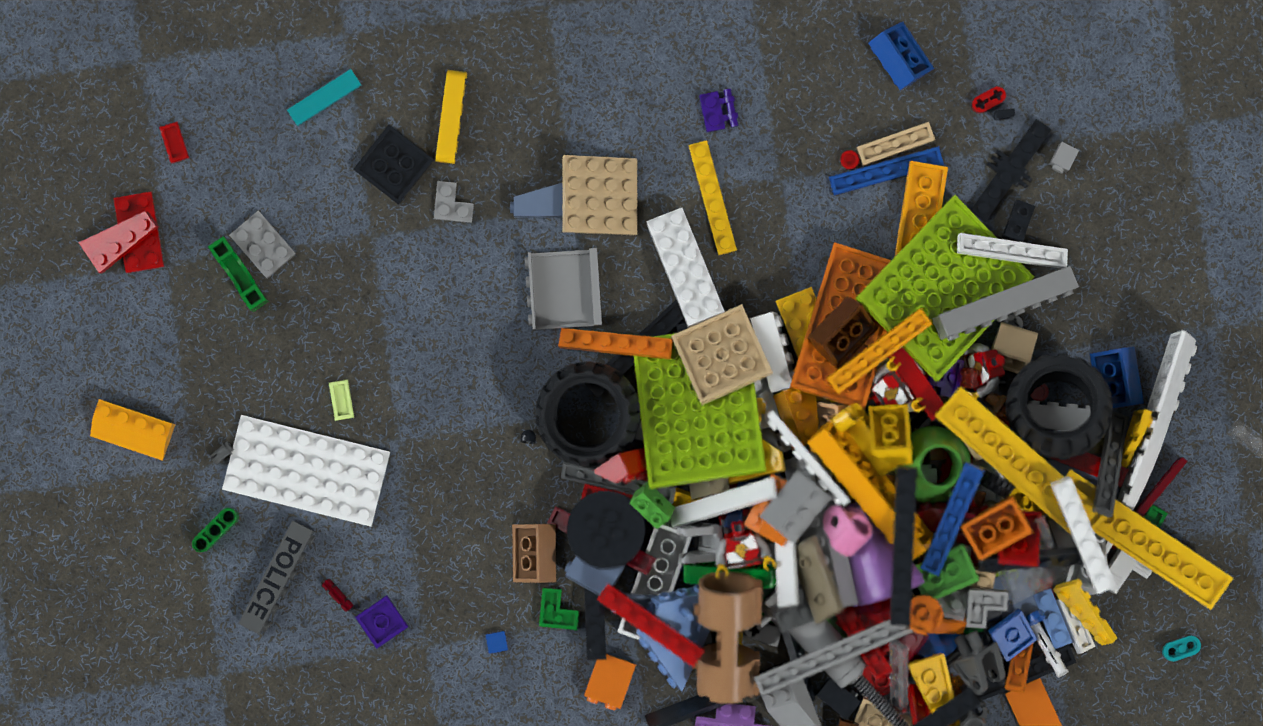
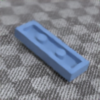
M1048 588L1033 594L1038 610H1042L1046 616L1042 622L1054 648L1057 649L1072 643L1052 589Z

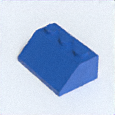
M904 22L881 32L868 43L899 90L909 86L934 69Z
M1135 347L1090 354L1092 367H1096L1099 370L1104 381L1109 386L1112 408L1144 403Z

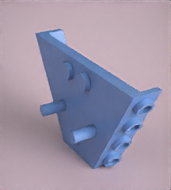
M699 584L687 589L679 588L675 592H663L658 596L652 597L647 610L702 648L711 629L698 623V616H694V604H698ZM637 629L636 633L641 638L638 640L645 649L648 648L650 651L648 653L649 657L654 662H658L659 666L657 668L664 676H668L667 682L672 688L677 687L683 691L693 667Z

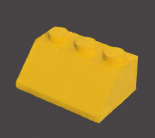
M908 404L869 406L872 454L891 465L912 464Z

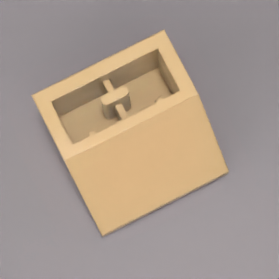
M1000 323L991 350L996 349L998 354L1005 358V363L1002 365L1004 370L1018 374L1031 361L1038 333L1007 323Z

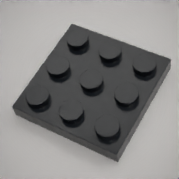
M388 124L353 170L399 205L433 163L434 159Z

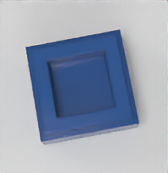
M505 631L486 634L489 654L508 650Z

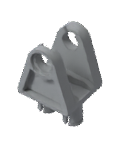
M698 522L678 527V535H684L685 537L699 536L698 550L679 554V562L690 564L716 561L715 552L720 541L724 539L722 525Z

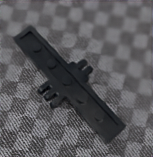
M1035 119L1009 157L1000 150L995 152L997 156L1001 157L1000 160L992 156L991 160L997 164L993 165L988 162L986 166L995 171L996 175L970 210L976 217L986 222L1012 184L1016 187L1021 185L1025 189L1028 185L1022 180L1025 179L1031 182L1032 178L1027 175L1028 171L1025 169V166L1052 129L1038 119Z

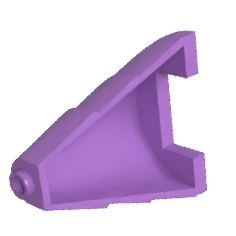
M858 502L849 504V507H857L862 511ZM863 511V515L871 525L872 534L854 555L848 556L859 606L891 597L893 544L887 541L885 534L874 525L870 516ZM914 564L912 589L925 583L921 572Z

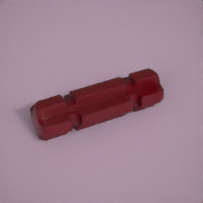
M327 579L322 583V587L329 591V595L338 604H341V608L347 612L353 607L352 602L346 599V596L337 586H334L331 579Z

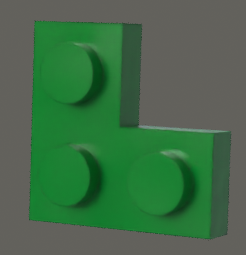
M542 588L539 627L577 630L579 611L560 609L562 589Z

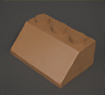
M556 524L512 525L513 582H556Z

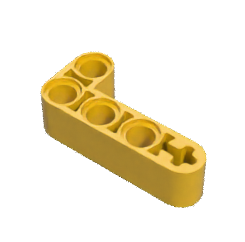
M858 403L851 404L832 418V423L838 431L844 432L848 430L880 475L885 476L899 466L891 465L872 454L869 416Z

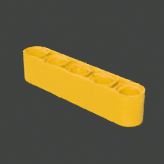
M447 70L436 162L455 164L456 162L455 153H457L458 147L457 138L460 132V115L462 116V100L465 94L467 72Z

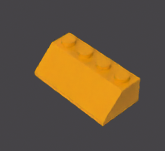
M99 399L92 418L90 436L163 461L176 424Z

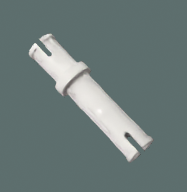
M1040 622L1030 626L1038 639L1039 646L1047 657V663L1051 664L1057 677L1068 673L1060 658L1061 654L1055 650ZM1040 634H1041L1042 638L1044 639V641H1045L1047 647L1045 646L1043 640L1041 639Z

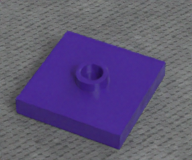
M388 595L355 617L376 649L409 627Z

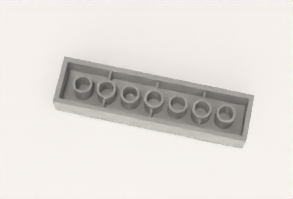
M815 452L809 453L831 478L830 470L824 465L821 457ZM797 457L784 461L787 482L798 471L830 497L833 495L829 489L825 491L818 483L821 479L817 474L812 476L805 466L808 464L804 459L800 461ZM831 498L800 535L799 541L801 544L808 538L817 536L828 568L834 573L832 578L843 607L858 604L848 556L841 555L831 546L830 539L823 528L825 511L831 506H837ZM837 516L833 518L834 527L838 525Z

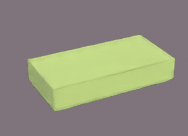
M348 380L330 382L329 387L335 421L354 418Z

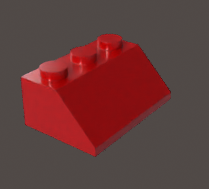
M645 448L617 454L596 468L594 473L614 483L624 481V484L635 478L637 481L648 476Z

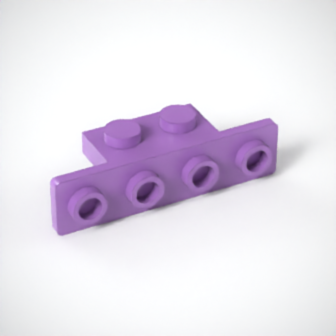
M733 703L716 708L715 719L697 716L695 726L767 725L754 724L756 706Z

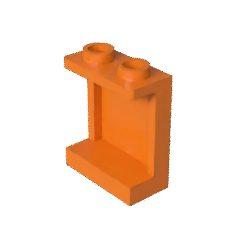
M606 653V660H597L584 694L587 697V701L598 704V701L605 703L606 708L616 711V708L621 709L636 664Z

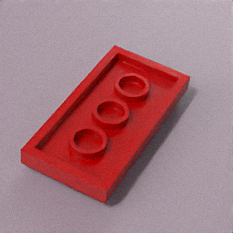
M152 192L113 198L118 224L145 211H148L157 223ZM158 228L123 256L126 273L164 267Z

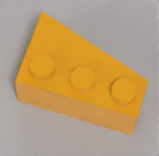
M794 388L773 395L781 421L803 447L810 445L808 441L818 431L816 395Z

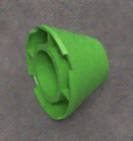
M929 426L917 429L910 433L912 464H904L897 467L917 468L916 501L922 503L931 502V504L947 502L952 496L965 463H971L969 450L962 439L946 428ZM940 447L950 456L951 471L943 482L932 485L922 475L921 461L927 451Z

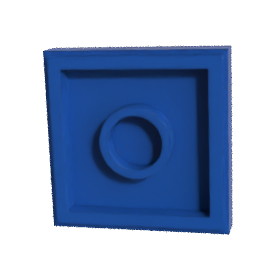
M1020 609L1015 610L988 630L992 640L997 642L1000 654L1006 662L1038 640Z

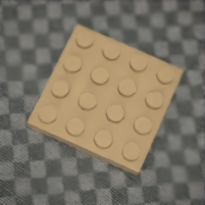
M562 156L563 233L637 235V159Z
M742 304L671 336L701 405L773 374Z

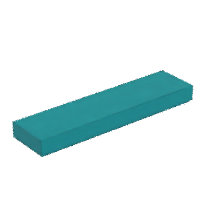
M350 69L290 107L287 111L295 124L299 126L362 85Z

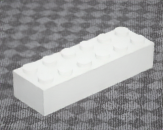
M683 208L646 221L688 328L725 312Z
M662 525L658 529L654 527L645 553L657 559L648 576L638 572L631 594L659 595L663 592H673L683 564L679 562V554L687 552L692 536L678 535L677 529ZM622 618L618 633L638 640L641 639L636 633L638 628Z

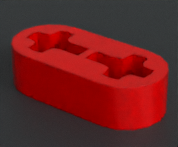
M993 87L973 99L972 109L976 113H984L1001 104L1006 98V92L1001 87ZM994 91L1002 93L1000 96L1001 100L997 98L990 100V97L994 95ZM987 99L988 103L983 106L984 109L976 107L977 100L983 102Z

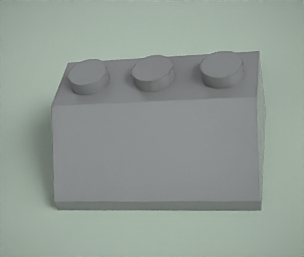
M796 471L779 491L777 498H774L760 514V517L794 544L831 497L800 472Z

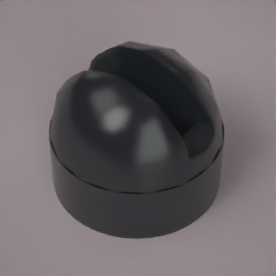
M530 429L523 431L520 442L527 443L526 441H529V444H535L536 435L534 431Z

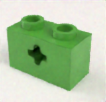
M648 481L634 492L630 504L656 529L670 520L675 509L656 488H649Z

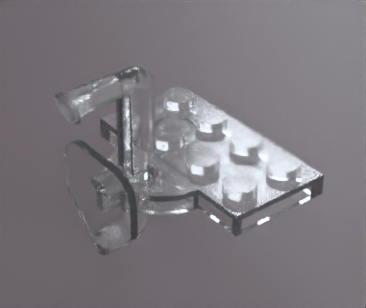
M1045 516L1039 517L1034 521L1035 523L1037 522L1042 535L1040 537L1039 550L1057 549L1044 519ZM1070 565L1063 567L1050 566L1047 568L1037 567L1027 570H1001L998 573L1004 590L1009 592V604H1016L1067 579Z

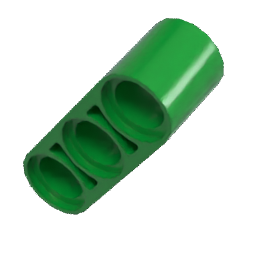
M234 508L223 509L193 539V549L200 553L210 550L239 520L238 511ZM228 511L234 514V519L231 522L225 519V514ZM214 525L220 527V533L217 536L213 535L211 531ZM201 538L205 539L207 543L204 549L198 547V541Z

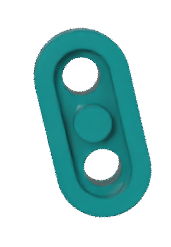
M1185 636L1166 643L1162 648V654L1169 661H1178L1197 654L1201 649V642L1195 636ZM1191 641L1193 643V647L1191 649H1188L1187 643ZM1170 648L1175 649V653L1173 655L1169 654Z

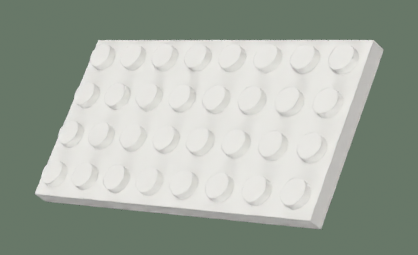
M241 415L233 445V454L230 456L222 490L372 527L390 456L389 451Z

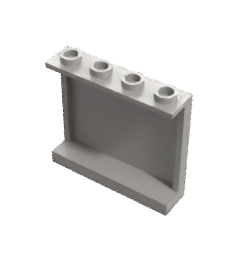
M597 248L546 253L528 252V257H525V269H529V276H526V287L530 288L531 294L527 296L528 307L532 309V314L528 315L529 326H533V330L602 326Z

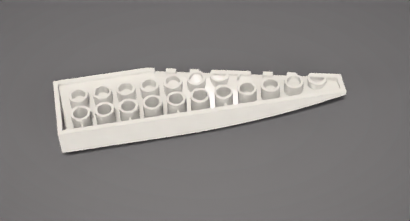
M1183 330L1170 335L1146 409L1152 411L1153 421L1150 428L1147 427L1141 446L1137 447L1131 465H1128L1127 469L1129 470L1117 499L1131 510L1136 506L1155 465L1173 411H1176L1179 406V400L1177 399L1179 392L1182 393L1185 387L1183 380L1185 374L1188 375L1191 368L1190 358L1195 355L1197 350L1196 340ZM1106 540V551L1108 553L1113 544Z

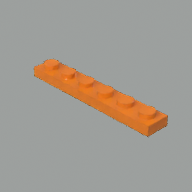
M561 328L558 347L561 349L671 360L674 341L669 338Z

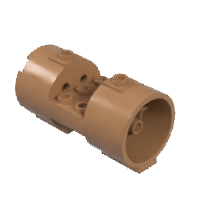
M715 572L707 574L699 580L698 604H694V616H698V623L706 628L717 631V643L702 647L705 652L693 667V669H697V693L701 697L704 695L710 697V701L716 703L742 702L744 697L751 698L753 695H759V689L754 677L760 675V651H753L747 646L737 644V632L749 629L755 624H761L762 580H756L747 574L728 572L726 579L724 572H718L719 579H717Z

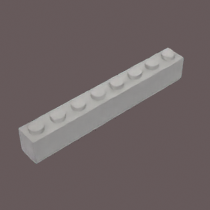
M1071 266L945 312L932 318L940 340L948 338V341L958 338L959 333L964 332L967 335L976 331L975 327L977 326L985 328L992 325L991 321L997 319L998 322L1008 319L1009 314L1013 313L1014 316L1024 313L1025 308L1030 307V310L1040 307L1041 302L1046 301L1047 304L1058 300L1057 296L1062 295L1063 298L1074 294L1073 290L1079 286Z

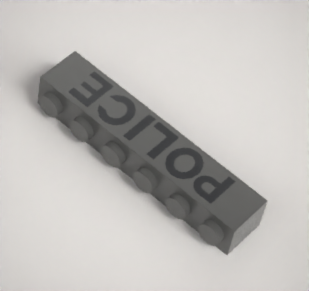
M292 520L238 624L257 634L267 631L271 624L268 621L271 614L275 615L280 605L277 603L280 597H285L289 589L286 587L289 580L293 581L298 572L295 569L298 563L302 564L307 555L304 552L307 545L311 547L316 538L313 535L314 530Z

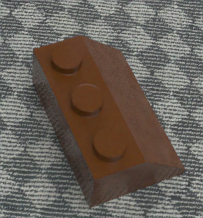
M847 296L808 338L816 350L835 368L839 369L878 328L863 305Z

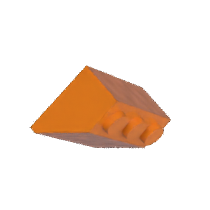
M771 473L769 478L775 479L778 494L787 481ZM773 499L754 504L743 525L783 547L787 539L760 517V514Z
M1013 495L983 510L976 518L961 524L962 530L980 560L1032 533L1027 519Z

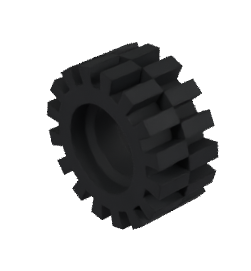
M985 469L979 482L980 485L1004 499L1009 497L1015 487Z

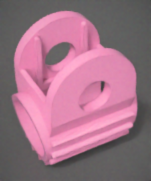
M831 506L824 513L823 528L830 539L831 546L841 555L851 557L871 537V525L859 508L847 507L843 509L840 506ZM835 516L838 518V525L836 527L833 525V518Z

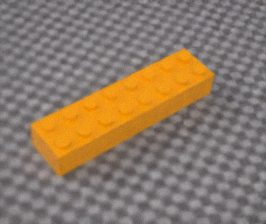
M831 419L818 429L808 443L812 451L821 457L824 465L835 474L837 481L843 484L848 490L849 495L860 504L862 511L868 514L873 520L874 525L885 534L887 541L893 544L895 487L886 476L880 475L875 470L848 430L844 432L838 431ZM916 512L913 560L927 550L934 537V533L928 529Z

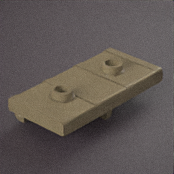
M817 536L810 537L796 546L797 575L812 611L815 624H820L842 611L844 607L832 578L834 573L828 568Z

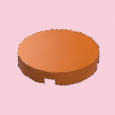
M926 595L912 598L909 629L919 634H929L937 630L943 621L944 615L940 603L933 597Z

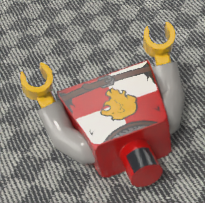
M974 343L966 350L963 358L974 391L977 390V392L968 393L977 400V397L982 398L997 389L1000 378L1005 374L1002 366L1005 363V358L998 354L996 349L990 350L986 345Z
M893 356L887 363L876 370L871 387L875 395L868 398L867 405L908 404V412H919L925 408V406L921 407L918 405V402L923 399H914L897 371L901 363L898 365L893 364L892 361L895 359Z
M742 521L732 522V533L724 534V539L720 541L715 552L716 567H718L715 575L716 578L719 579L718 572L720 571L725 573L726 579L728 569L761 563L764 564L766 571H768L767 563H773L775 569L776 564L771 559L767 543L758 534H753L751 529L744 530Z

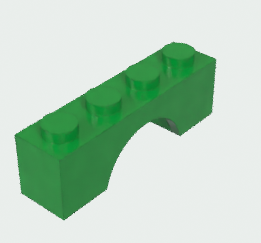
M223 236L208 246L217 262L232 280L250 311L254 312L269 302L226 237Z

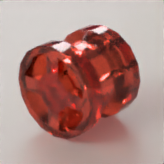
M971 367L960 369L962 379L959 385L961 387L976 388L979 386V381L977 380L979 376L978 369Z

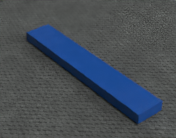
M939 146L830 176L829 181L833 195L906 176L909 161L942 166L944 162Z
M969 462L965 463L920 567L921 569L939 576L985 469Z

